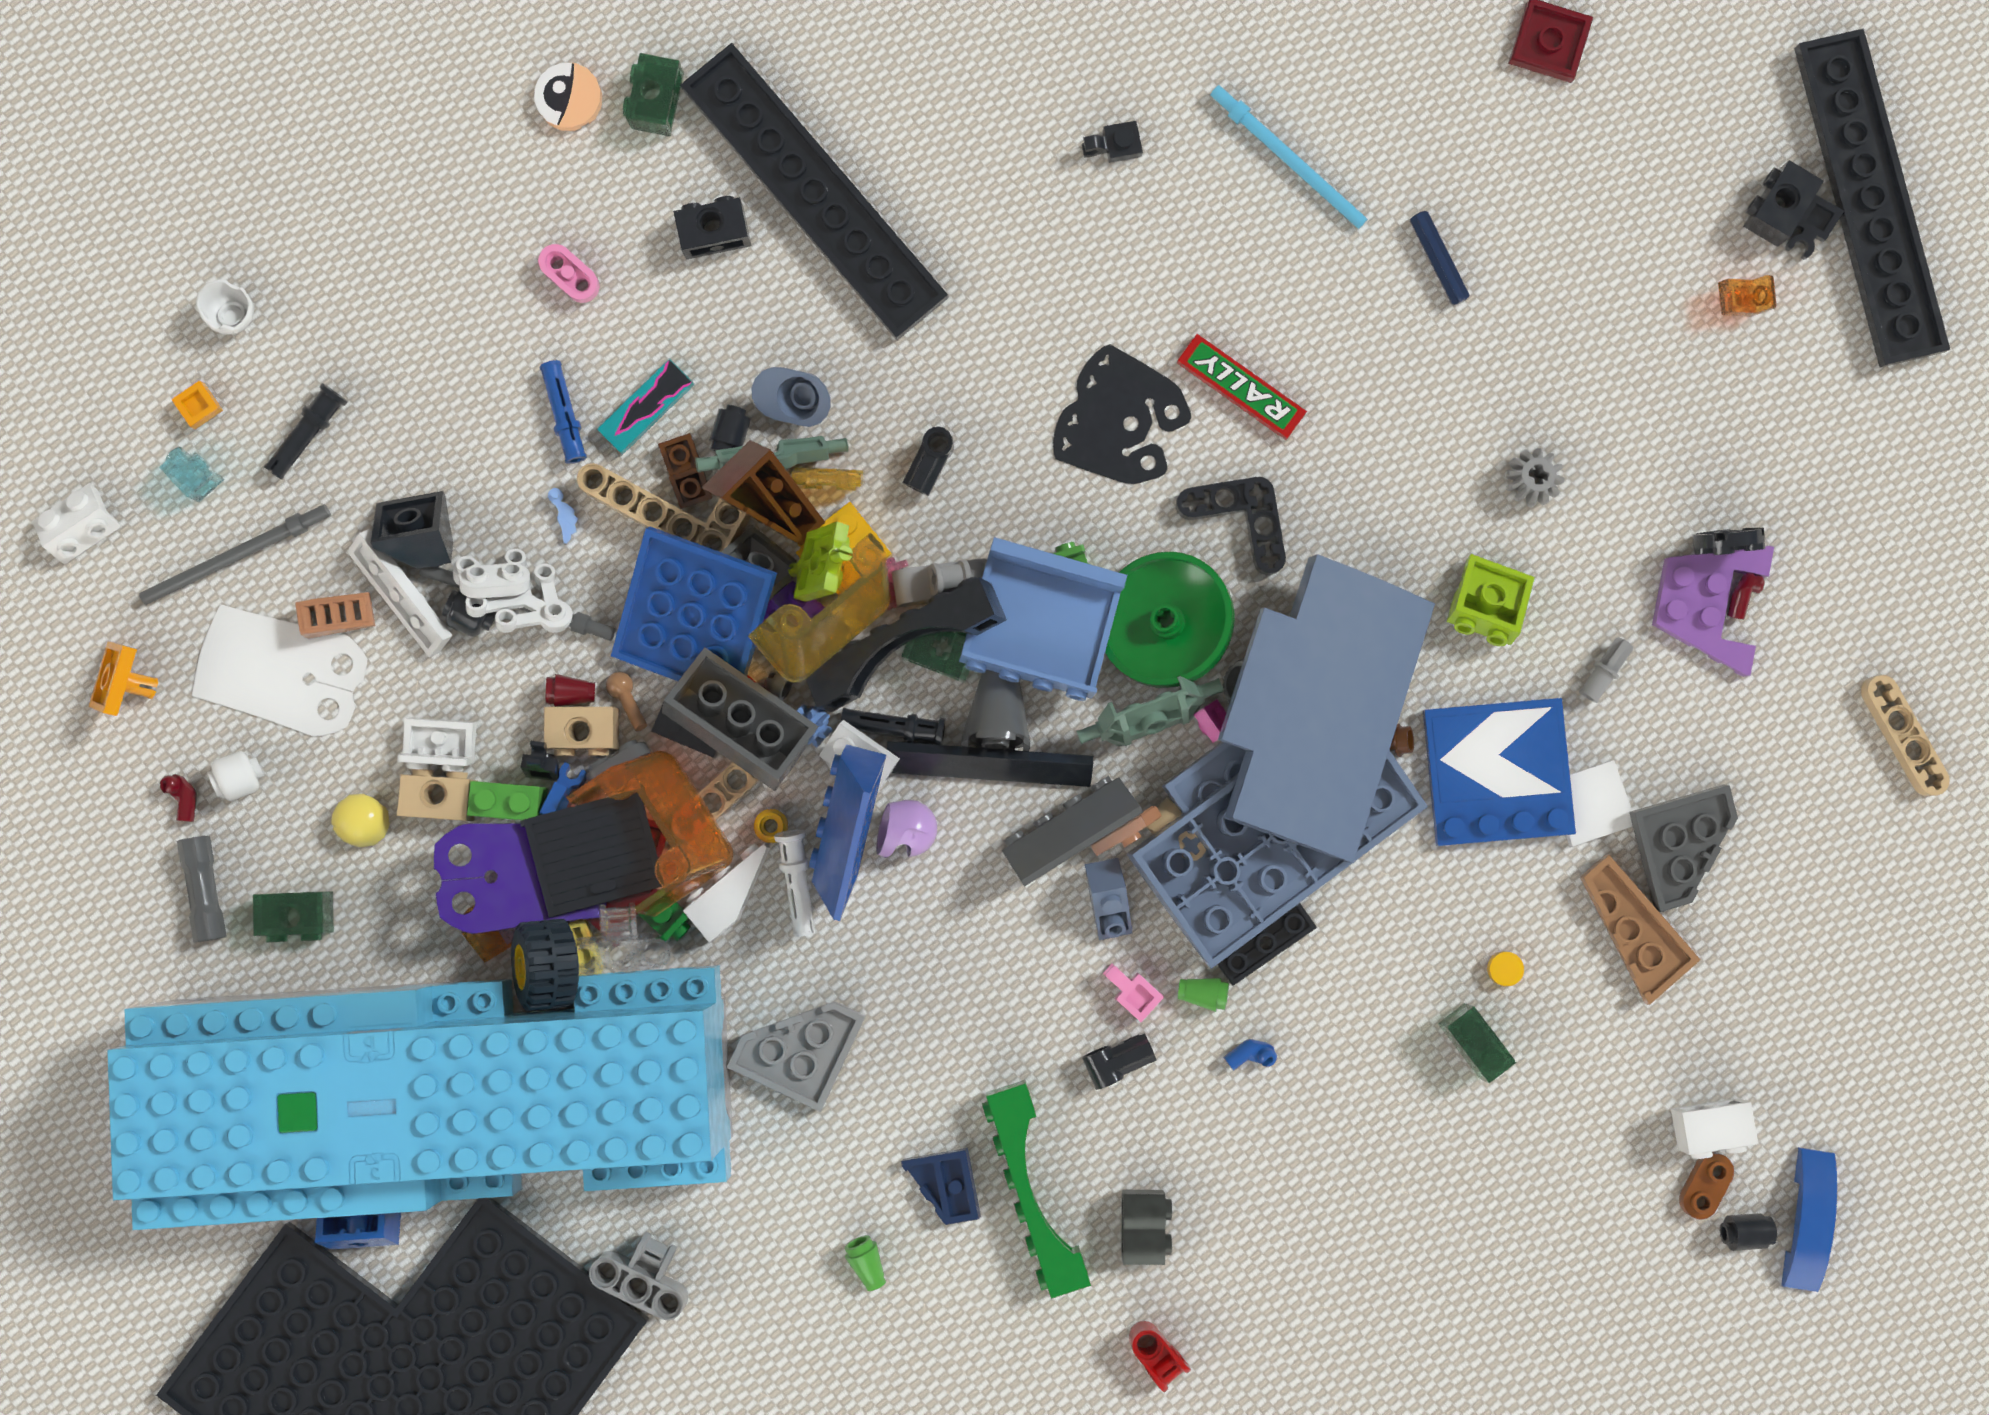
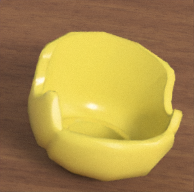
M365 794L348 795L338 802L332 813L331 823L336 835L344 842L356 847L374 846L385 837L390 826L387 808L373 797Z

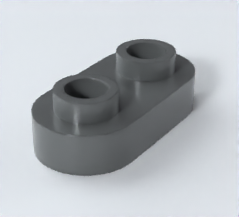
M631 740L618 749V754L609 759H599L589 766L590 772L586 775V778L592 789L604 788L646 763L653 755L646 742Z

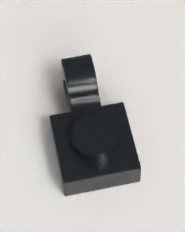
M1137 121L1104 126L1102 130L1103 136L1090 135L1083 137L1084 143L1081 144L1084 158L1107 153L1109 163L1139 158L1143 154Z
M531 740V755L523 754L520 768L528 778L557 781L561 768L558 759L554 758V755L547 753L546 742Z

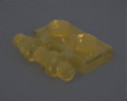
M794 468L792 478L797 485H802V489H823V486H836V490L856 491L857 487L865 484V471Z

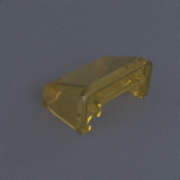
M871 532L852 548L853 554H850L852 558L842 562L843 579L838 588L842 594L812 619L799 606L793 604L784 605L766 618L748 635L772 666L787 681L795 683L808 678L888 609L890 592L886 551Z

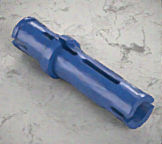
M548 361L541 364L539 368L543 375L556 423L553 429L555 435L560 438L565 463H578L587 458L579 433L581 424L580 421L575 419L561 361Z

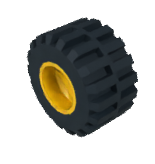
M565 919L520 922L516 926L511 945V968L515 992L525 1011L569 1007L575 1000L579 982L578 953L573 932Z

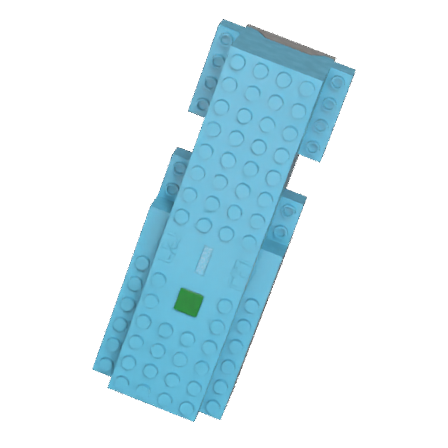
M720 965L580 974L574 1000L575 1008L513 1012L512 979L454 983L434 982L175 999L124 1009L126 1046L107 1050L113 1201L131 1199L132 1230L427 1211L440 1201L514 1196L522 1190V1173L583 1170L584 1191L727 1182L731 1177L730 1139L733 1137L730 1075L727 1068L729 1057L725 998H722Z

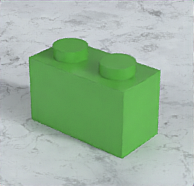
M470 781L467 816L524 820L541 815L540 810L548 796V788Z

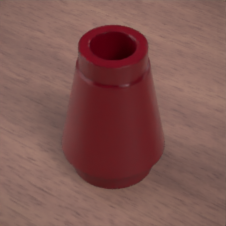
M555 674V677L546 678L545 704H554V707H564L588 702L595 703V682Z

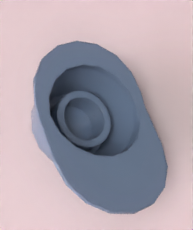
M771 367L763 370L754 379L751 387L752 399L756 408L765 416L774 420L812 427L820 424L828 416L831 408V399L827 387L817 376L811 373L784 367Z

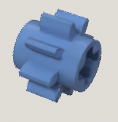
M802 704L796 711L819 726L808 744L812 743L815 747H818L824 741V738L832 732V728L827 726L830 715L826 714L823 709L817 708L816 705L807 708L806 705Z

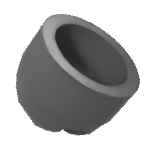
M781 671L771 672L768 678L765 679L764 688L783 701L790 692L793 676Z

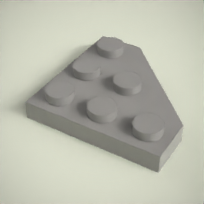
M834 1001L743 1034L727 1068L821 1112L865 1019V1015Z

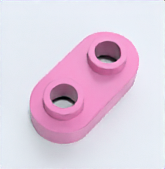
M551 244L541 251L538 258L540 269L546 277L571 299L579 303H586L597 296L600 288L598 278L590 268L566 247L559 244ZM556 260H563L561 268H553V263ZM588 282L586 290L579 291L577 289L579 283Z

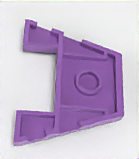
M1765 546L1763 550L1754 551L1735 550V553L1713 555V553L1693 554L1664 559L1652 625L1689 647L1693 646L1702 651L1717 663L1728 666L1736 674L1743 677L1751 676L1756 646L1722 639V630L1733 572L1741 574L1754 573L1755 576L1769 577L1774 547Z

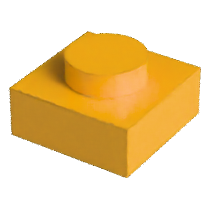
M200 380L171 399L188 425L193 429H197L223 411L208 387Z

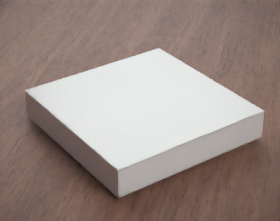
M1614 760L1570 774L1576 834L1566 835L1570 847L1633 827L1629 814L1632 808Z

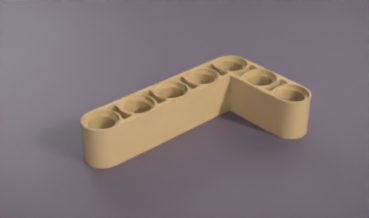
M595 463L582 466L577 474L579 487L596 501L646 528L651 526L677 536V527L683 522H689L692 524V532L683 539L705 547L709 540L713 538L721 539L722 548L719 552L723 551L742 534L751 518L739 511V517L735 523L724 524L722 522L724 512L736 508L719 499L705 523L601 465ZM594 474H601L603 476L602 484L596 489L588 488L589 478ZM631 490L633 494L632 500L626 505H619L617 497L620 492ZM651 507H662L663 513L659 520L653 522L647 520V512Z

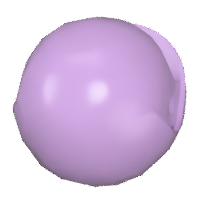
M915 800L888 803L884 809L879 826L876 845L877 855L887 858L901 844H906L908 857L918 856L927 851L934 843L937 835V821L933 812L926 805Z

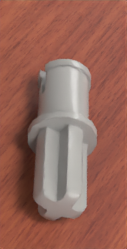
M1617 637L1600 662L1594 663L1596 668L1579 693L1592 702L1598 703L1612 680L1619 678L1617 673L1633 651V646L1625 639Z

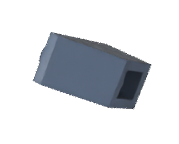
M1113 858L1084 864L1099 940L1133 934L1127 890L1119 859Z

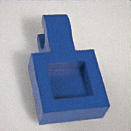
M565 762L559 770V778L557 782H554L540 810V814L543 815L571 807L570 791L584 785L587 779L586 771L582 769L576 779H569L567 774L571 767Z

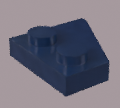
M968 1148L905 1158L901 1161L903 1169L909 1171L920 1186V1192L926 1200L934 1205L935 1212L945 1225L978 1220L981 1217Z

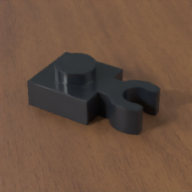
M1816 195L1796 227L1801 230L1800 234L1788 240L1785 250L1790 251L1796 242H1801L1805 246L1801 259L1805 260L1810 257L1815 249L1814 240L1826 241L1844 210Z

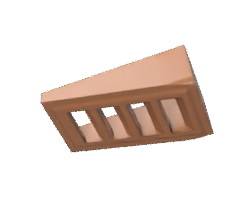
M369 592L310 599L295 603L299 631L307 639L376 626ZM354 603H359L362 620L355 619ZM339 606H345L346 622L341 621ZM330 608L331 624H327L325 609ZM312 611L316 613V626H313Z

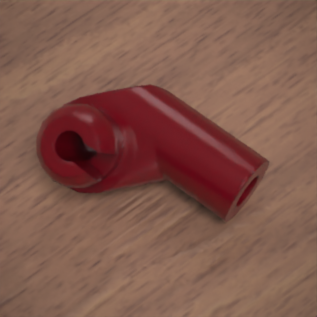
M177 774L164 776L160 781V789L163 793H169L178 802L176 821L194 822L197 800L195 788L183 776Z

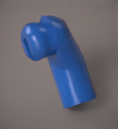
M1247 1039L1223 1058L1234 1071L1247 1060L1270 1067L1276 1062L1277 1054L1274 1047L1269 1043Z

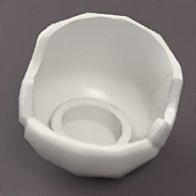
M225 279L205 284L197 294L196 308L204 323L216 332L227 335L237 334L245 330L253 320L255 306L249 294H246L242 287L232 285Z

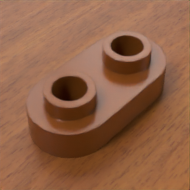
M1712 1152L1713 1156L1710 1158L1697 1160L1679 1195V1203L1682 1210L1695 1219H1707L1716 1212L1734 1177L1732 1162L1726 1156L1717 1152ZM1720 1165L1721 1174L1718 1177H1714L1713 1169ZM1704 1196L1705 1204L1703 1207L1698 1208L1696 1205L1697 1199Z

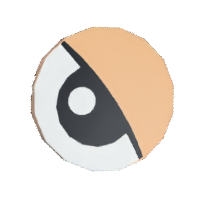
M562 62L549 67L540 75L534 89V101L539 114L550 126L561 131H576L582 129V126L588 122L590 124L596 119L602 107V91L596 77L587 68L577 63Z

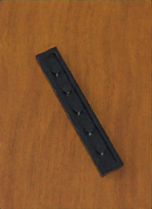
M887 742V750L900 758L891 772L895 774L1091 787L1094 756Z

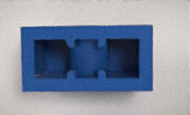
M401 1213L317 1218L315 1243L331 1250L399 1245Z

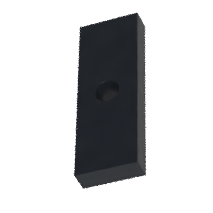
M1299 903L1217 965L1231 986H1234L1315 930L1317 926L1301 903ZM1264 936L1270 939V946L1266 949L1260 947V939Z

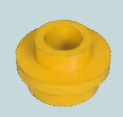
M766 809L755 818V834L763 842L776 843L774 835L788 831V820L781 811ZM770 819L775 820L778 824L777 830L773 833L768 832L765 828L766 822Z

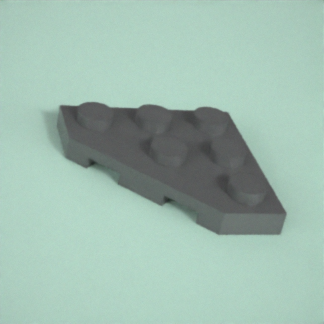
M1723 784L1629 812L1653 906L1659 912L1687 905L1694 901L1699 891L1697 887L1705 872L1710 871L1722 849L1719 847L1727 831L1733 829L1738 819L1730 785Z

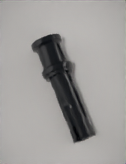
M324 383L319 386L321 391L311 404L302 408L301 415L303 417L268 463L264 465V468L268 471L271 470L270 473L283 480L285 474L319 430L328 429L331 425L329 420L338 408L348 403L345 398Z
M843 708L841 721H846L860 732L901 737L907 743H914L916 741L935 745L943 744L946 718L940 717L939 720L918 718L917 714L914 713L908 714L906 718Z

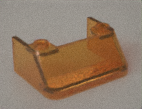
M655 751L613 765L566 797L569 803L580 805L603 799L607 796L615 800H624L637 792L671 847L670 850L659 857L655 865V875L663 888L634 907L638 914L653 917L730 865L733 859V848L677 758L665 751Z

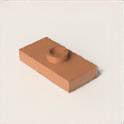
M1151 806L1140 815L1093 843L1091 848L1096 856L1120 842L1125 848L1142 837L1139 831L1152 824L1162 815L1156 806Z

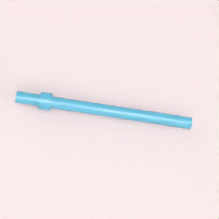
M1220 85L1212 91L1210 96L1229 112V118L1237 125L1240 123L1244 125L1355 227L1360 229L1368 219L1250 113V107L1242 100L1239 102L1235 100Z

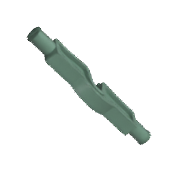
M823 436L785 439L778 442L777 452H774V455L784 468L788 469L800 463L828 460L829 454L848 452L849 446L846 438L828 441ZM743 446L716 450V456L695 458L697 472L720 470Z

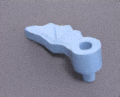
M553 488L548 492V498L559 511L557 520L562 529L563 541L567 544L571 540V535L577 532L575 524L578 518L574 515L575 510L562 502L564 498L563 492L558 488Z

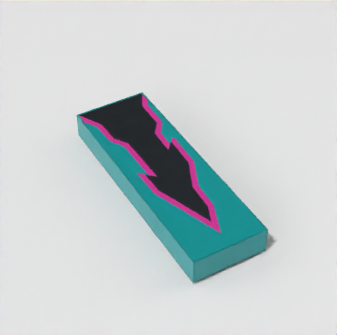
M669 359L597 430L623 455L695 384Z

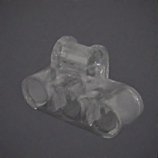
M629 903L627 907L612 908L599 905L600 936L582 937L575 940L577 951L585 948L593 952V957L588 963H579V974L582 975L657 970L667 965L671 958L670 946L668 942L660 938V934L653 932L637 933L635 903ZM657 943L663 946V952L657 958L645 956V950L649 945ZM624 946L629 950L626 958L620 961H614L610 958V952L613 948Z

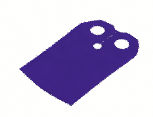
M520 823L462 824L446 833L434 845V870L438 871L441 880H447L441 882V887L436 892L439 917L452 927L463 932L474 934L515 928L520 922L552 919L570 921L606 917L605 902L549 918L525 827H521ZM464 844L471 850V860L465 866H455L450 862L448 854L454 845ZM490 870L495 871L498 876L494 883H487L484 878L480 877H484L485 873ZM460 892H468L475 900L474 909L465 915L455 912L452 907V899Z

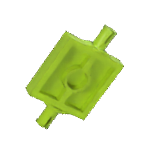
M834 522L807 532L800 560L796 563H791L789 565L791 569H788L790 576L797 577L794 599L807 602L836 593L843 579V572L841 571L842 562L850 560L852 558L850 554H853L852 549L849 547L850 540L847 537L849 525Z

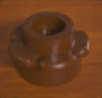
M1400 723L1397 724L1389 749L1390 751H1395L1397 757L1410 754L1414 750V735L1411 726L1402 727Z

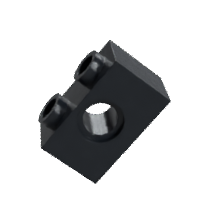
M1790 160L1779 169L1774 167L1762 184L1766 187L1762 196L1757 195L1748 206L1745 213L1750 216L1743 227L1773 245L1780 246L1791 237L1824 180ZM1776 196L1783 199L1785 208L1777 204Z
M722 196L716 198L714 203L705 205L688 203L683 205L681 210L673 211L681 251L686 260L752 246L745 211L740 197ZM710 220L720 221V226L715 231L704 230L705 224Z

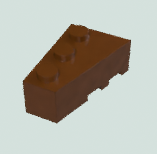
M751 440L701 487L801 546L805 543L807 532L818 529L825 523L824 519L771 449Z

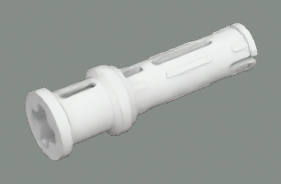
M805 830L783 831L775 834L774 837L775 841L779 842L782 862L779 863V870L785 874L793 935L797 937L808 936L816 931L807 883L806 870L809 869L810 861L808 858H805L803 838L806 837Z

